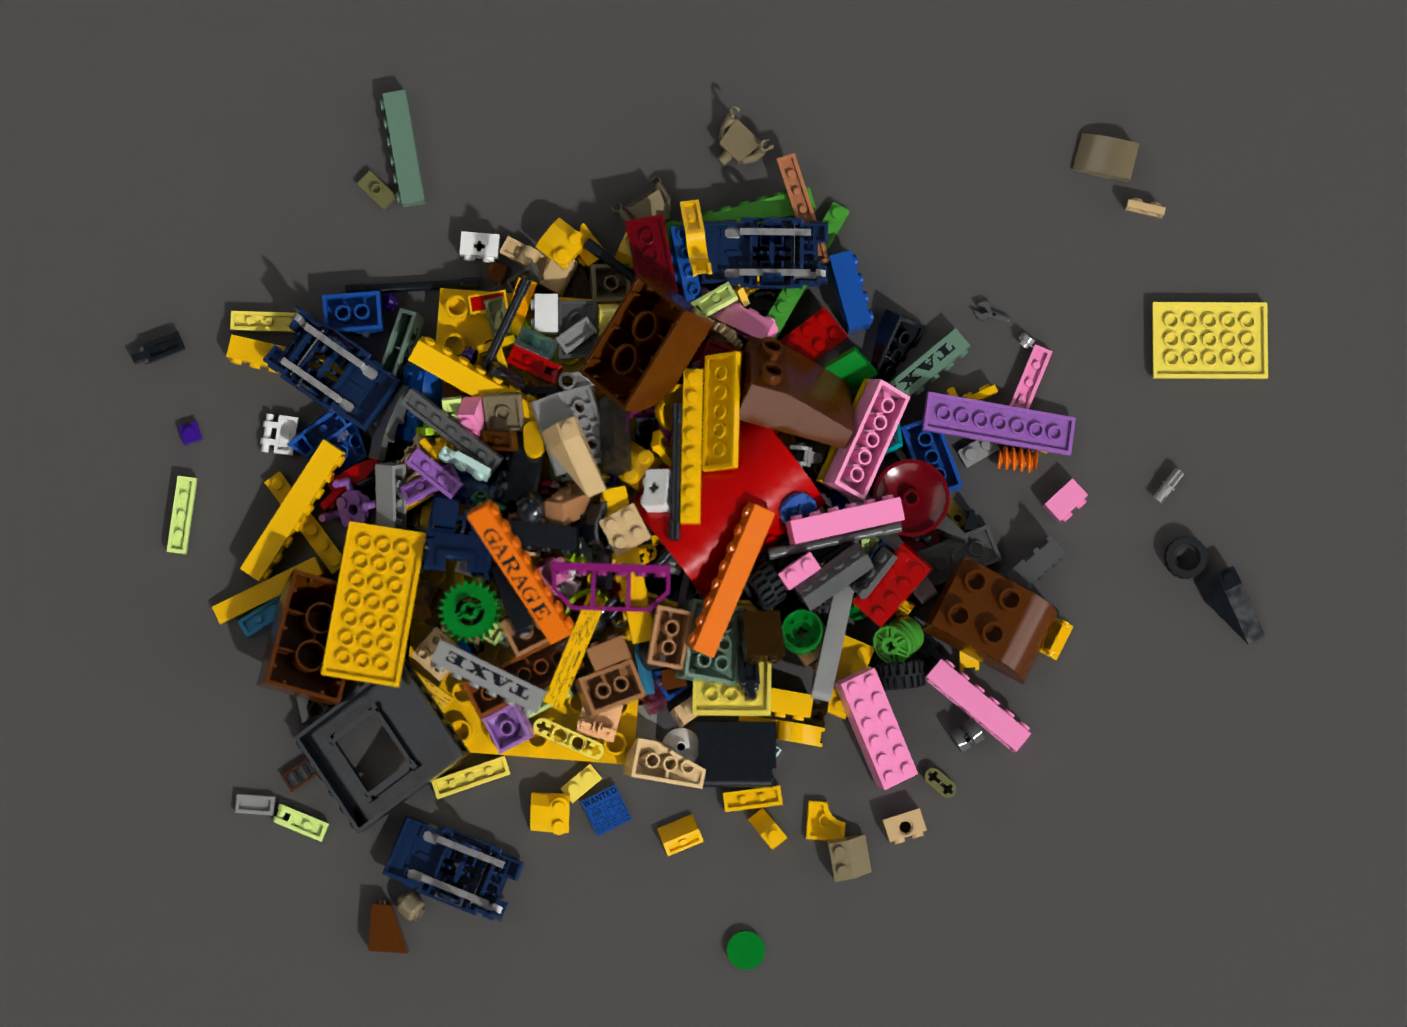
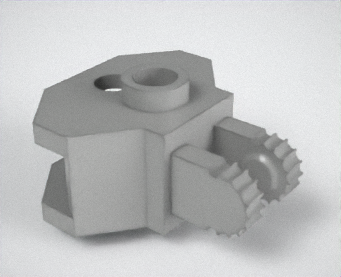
M794 442L793 445L784 444L801 467H810L811 463L820 464L823 459L821 453L812 452V448L806 447L805 443Z

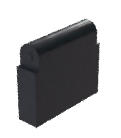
M699 721L698 765L706 770L703 787L772 788L773 769L777 768V722Z

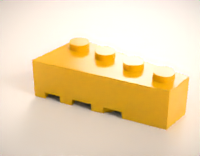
M845 635L835 682L867 667L875 650L874 647ZM834 685L831 700L828 702L827 713L845 720L847 714Z
M771 688V712L774 713L775 717L785 718L786 715L793 716V720L804 721V718L811 717L813 698H810L811 694Z

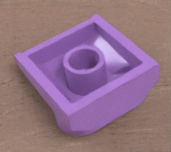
M516 703L514 706L508 705L482 719L499 754L534 737L533 727L525 712L521 711L522 707Z

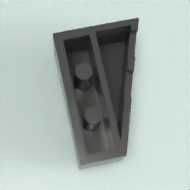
M1050 535L1004 577L1030 590L1034 586L1032 582L1036 578L1041 580L1048 574L1046 570L1051 565L1055 568L1063 561L1061 557L1066 552Z

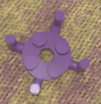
M349 477L333 481L334 488L345 486L346 492L336 501L338 510L319 515V520L324 522L340 517L344 527H348L349 521L368 524L369 518L373 514V508H376V500L371 501L360 490H354ZM354 505L357 507V514L353 510Z

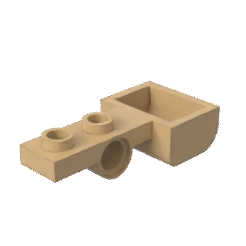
M507 236L499 251V254L525 268L530 264L536 263L544 279L537 285L554 294H558L559 297L563 296L580 264L574 259L564 271L535 248L525 245L510 236Z

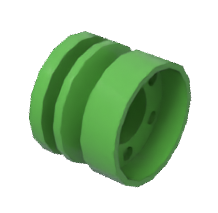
M900 615L894 617L875 633L873 638L876 654L887 663L904 662L922 647L924 633L915 619Z

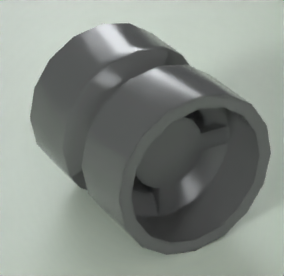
M973 718L964 722L963 727L957 726L949 731L961 753L971 748L972 743L977 744L985 739Z

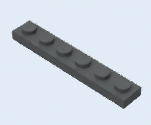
M411 388L400 403L468 457L491 468V474L497 470L503 461V456L415 388Z

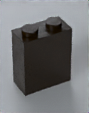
M780 610L742 611L737 617L742 662H749V664H759L768 661L769 664L780 662L785 656Z

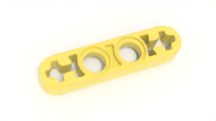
M539 718L534 722L533 728L535 733L591 759H600L604 755V747L597 741L545 718ZM544 721L546 722L545 726L550 729L551 725H554L555 728L551 732V737L547 736L549 732L543 730L542 733L539 732L537 724H542ZM558 729L564 730L566 734L565 738L560 741L554 736ZM576 737H580L583 740V746L578 749L572 745V741ZM587 741L591 742L589 746L593 748L596 745L599 746L600 755L592 756V751L588 749L586 753L582 752L586 747Z

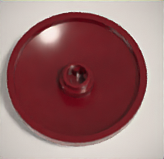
M916 459L901 460L888 466L877 478L872 492V499L875 498L876 502L882 501L883 496L892 494L894 498H901L905 520L900 521L902 532L896 534L909 537L924 535L935 529L945 518L950 503L949 488L943 475L931 464Z

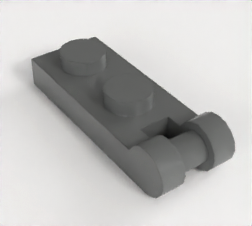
M882 546L871 561L874 567L850 584V588L857 592L860 598H867L898 557L887 547Z

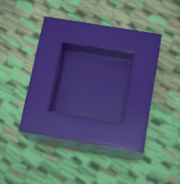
M197 421L178 427L185 446L203 440Z

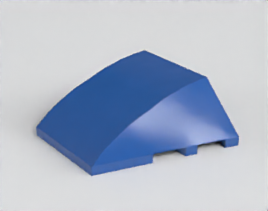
M326 411L287 443L288 446L309 460L323 439L330 441L345 451L344 457L346 459L340 467L337 466L333 472L335 473V478L367 457L358 427L347 419L344 420L338 416L335 411L333 413Z

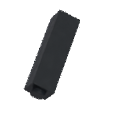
M499 566L491 568V576L514 637L528 636L533 631V623L525 604Z

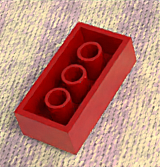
M824 306L781 339L780 342L782 345L788 346L811 361L816 362L830 350L836 349L845 342L848 335Z
M902 543L894 552L898 557L870 595L865 599L857 595L852 601L853 604L880 627L884 626L934 569L932 565L906 543Z

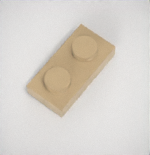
M1132 198V200L1128 199L1126 202L1125 210L1162 218L1166 207H1161L1162 204L1157 202H1150L1148 204L1144 203L1142 199Z

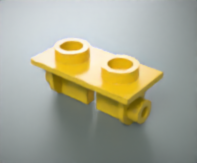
M1056 618L1040 652L1057 660L1074 626L1065 620Z

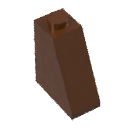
M377 900V904L373 903L371 906L368 951L407 954L409 953V948L393 905H389L386 900Z

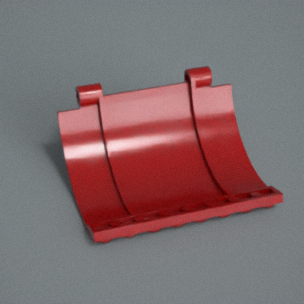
M739 420L738 468L706 472L702 471L701 459L700 524H680L679 541L668 540L670 512H647L641 505L644 487L638 495L629 501V505L634 503L640 517L671 553L704 599L709 596L711 583L718 575L719 564L727 554L726 548L733 540L735 535L734 529L740 523L742 511L748 505V502L775 513L757 558L788 534L786 525L781 522L779 516L781 503L788 495L794 492L809 494L815 500L817 510L826 503L809 476L770 428ZM668 465L662 468L669 469L671 471V467L669 468ZM680 475V514H681V475Z

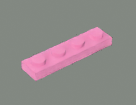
M1036 344L1034 345L1009 406L1030 408L1053 351Z

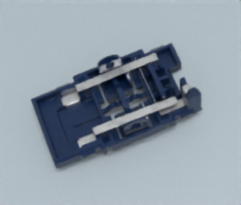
M406 815L382 875L403 882V885L410 888L415 887L418 889L417 893L471 913L474 916L480 913L485 918L501 922L508 903L500 898L507 879L518 881L525 862L518 860L517 857L510 854H502L503 849L446 826L440 829L435 824L425 823ZM459 835L464 837L460 838L459 843H456ZM482 845L486 846L483 853H481L482 850H483V846H482ZM453 849H455L452 860L460 863L458 868L443 863L445 858L450 859ZM480 859L476 871L480 872L479 876L463 871L465 866L475 868ZM441 866L455 871V877L446 874L443 882H441L444 874L443 871H440ZM461 874L477 880L475 884H470L467 892L466 889L469 883L460 879ZM437 888H440L437 895L438 897H435L434 895L437 891ZM465 898L464 901H463V903H462V906H461V907L458 906V905L461 904L462 899Z

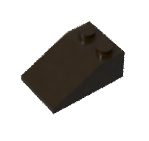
M419 580L412 619L432 628L437 626L441 630L442 625H440V622L444 618L438 617V614L443 613L442 610L438 609V606H444L440 601L441 598L447 599L444 591L451 592Z

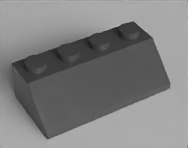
M852 542L819 565L821 567L820 570L792 589L806 607L812 611L874 566L868 554L859 543Z

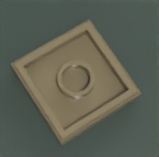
M521 392L486 393L482 395L487 429L523 431L525 418Z

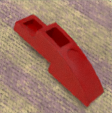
M370 459L354 465L337 476L333 481L349 477L352 484L355 485L356 482L374 474L375 464L379 460ZM333 481L327 485L332 492L320 504L326 512L329 509L332 511L337 507L336 501L346 492L345 486L334 488Z

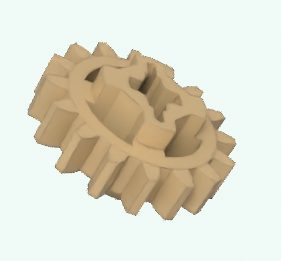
M714 321L707 334L711 336L712 340L739 350L743 348L742 341L738 339L737 332L734 329H731L725 323L720 324Z

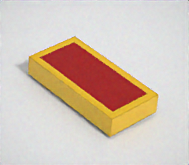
M506 290L468 295L470 315L487 313L484 300L499 296L504 297L506 309H508Z

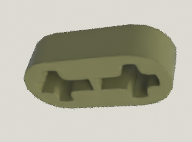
M930 768L924 773L925 782L942 797L950 798L955 795L956 785L940 770ZM936 772V777L940 780V782L937 783L935 780H932L930 782L928 780L930 777L928 773ZM943 783L946 786L950 784L952 786V793L944 794V788L940 784Z

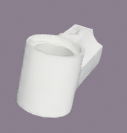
M579 371L573 373L565 372L559 378V387L562 391L586 385L595 386ZM570 378L573 384L566 387L562 384V380Z

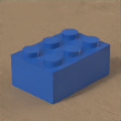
M380 291L322 295L324 322L342 335L384 332L382 294Z

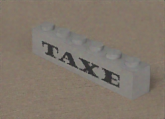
M440 640L430 660L434 663V668L442 672L444 669L452 672L451 676L459 680L463 677L469 680V685L477 689L482 686L487 689L485 693L495 698L497 695L504 697L503 702L514 706L516 703L522 706L521 711L530 715L532 712L537 714L547 694L546 691Z

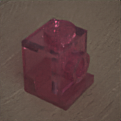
M657 683L654 684L655 694L646 695L640 699L649 716L667 709V698L664 697Z

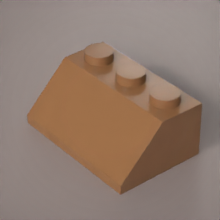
M656 605L646 660L647 664L679 670L684 669L688 645L687 640L690 635L693 612Z

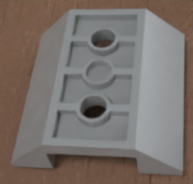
M586 385L558 392L531 402L555 476L567 474V471L549 451L542 432L554 424L573 416L579 418L587 441L590 440L593 443L594 448L591 451L596 464L611 462L617 456L618 452L595 386ZM575 403L580 406L581 412L575 409Z

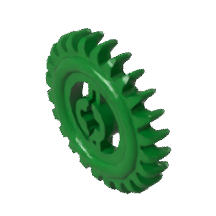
M465 579L464 586H461L457 581L456 589L449 586L451 593L444 591L447 599H440L444 606H438V609L443 611V613L438 614V617L444 618L440 625H447L444 632L451 630V638L457 634L458 642L462 637H464L466 644L469 638L472 639L473 643H476V637L483 641V634L490 637L489 630L496 631L493 624H500L496 617L502 616L501 613L497 612L502 606L496 605L500 598H493L496 591L489 593V585L482 588V581L477 586L474 579L470 585ZM473 597L481 601L477 605L473 602H466L462 605L461 612L455 613L456 606L464 598ZM466 607L475 608L472 616L464 614L467 611ZM484 610V617L476 625L468 626L459 622L463 618L470 621L477 618L479 611Z

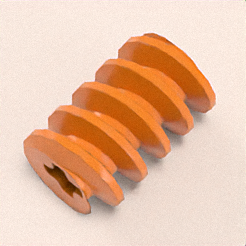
M1004 446L1002 451L999 449L998 469L1004 464L1005 470H1008L1009 466L1012 465L1013 471L1019 466L1020 472H1023L1025 467H1027L1028 473H1031L1033 468H1035L1036 472L1038 450H1034L1031 455L1030 449H1026L1025 453H1023L1022 448H1019L1017 453L1015 447H1011L1009 452L1007 446Z

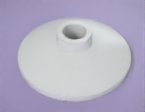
M676 728L664 737L663 743L672 747L674 752L692 762L697 759L698 737L694 732L686 728ZM680 743L685 745V749L682 751L677 748Z

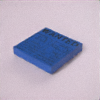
M616 785L581 801L597 836L632 820Z

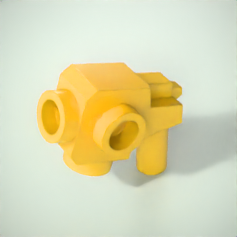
M442 436L435 439L436 444L433 446L426 438L419 442L429 454L428 456L435 462H443L438 457L444 446L455 452H460L457 447Z

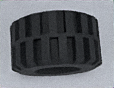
M763 559L755 560L743 592L756 608L761 611H768L786 598L785 587L781 578L770 564Z
M920 659L894 663L885 662L876 665V672L884 691L918 688L926 685L924 661Z

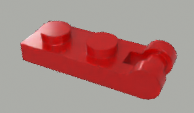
M515 344L506 361L508 364L553 385H556L558 381L557 376L564 368ZM547 367L552 369L550 375L545 373Z

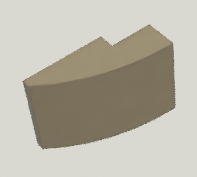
M1082 133L1072 170L1106 179L1113 178L1129 182L1140 143L1109 136Z

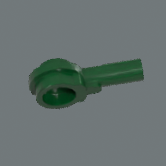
M476 491L471 495L473 506H477L490 499V496L484 491ZM491 499L501 512H506L507 505Z

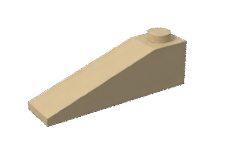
M573 416L542 432L551 454L587 497L607 490L578 417Z
M637 738L626 756L623 774L630 777L703 789L706 770L657 741Z

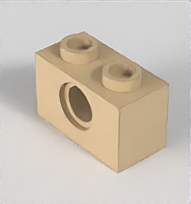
M920 808L882 820L888 841H893L894 845L905 842L904 838L911 835L913 839L924 835L923 832L927 831ZM904 821L910 824V830L906 833L900 830V824Z

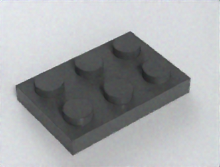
M597 300L558 301V336L586 316L597 329ZM597 333L567 355L559 345V359H587L597 343Z

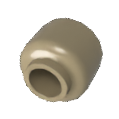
M414 892L403 893L396 901L398 903L397 912L408 921L418 920L426 910L424 908L425 902Z

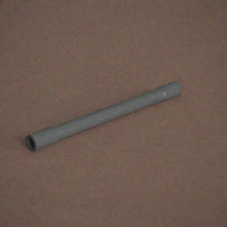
M900 521L798 544L768 548L767 553L769 560L791 554L881 535L902 532V526Z

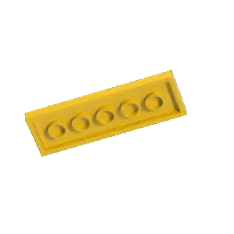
M738 351L705 356L702 471L709 472L738 468L741 353Z

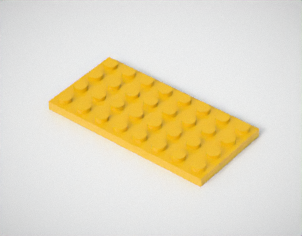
M349 521L321 675L399 688L426 533Z

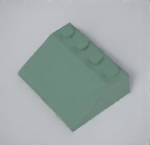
M690 599L684 601L683 610L693 612L690 633L694 631L696 618L703 610L704 600ZM735 607L714 658L687 647L684 669H676L675 678L737 686L739 676L737 647L740 646L737 617L746 609Z

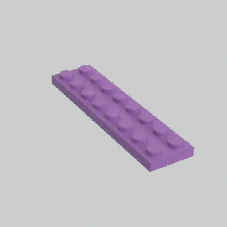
M927 392L922 430L1070 456L1076 417Z

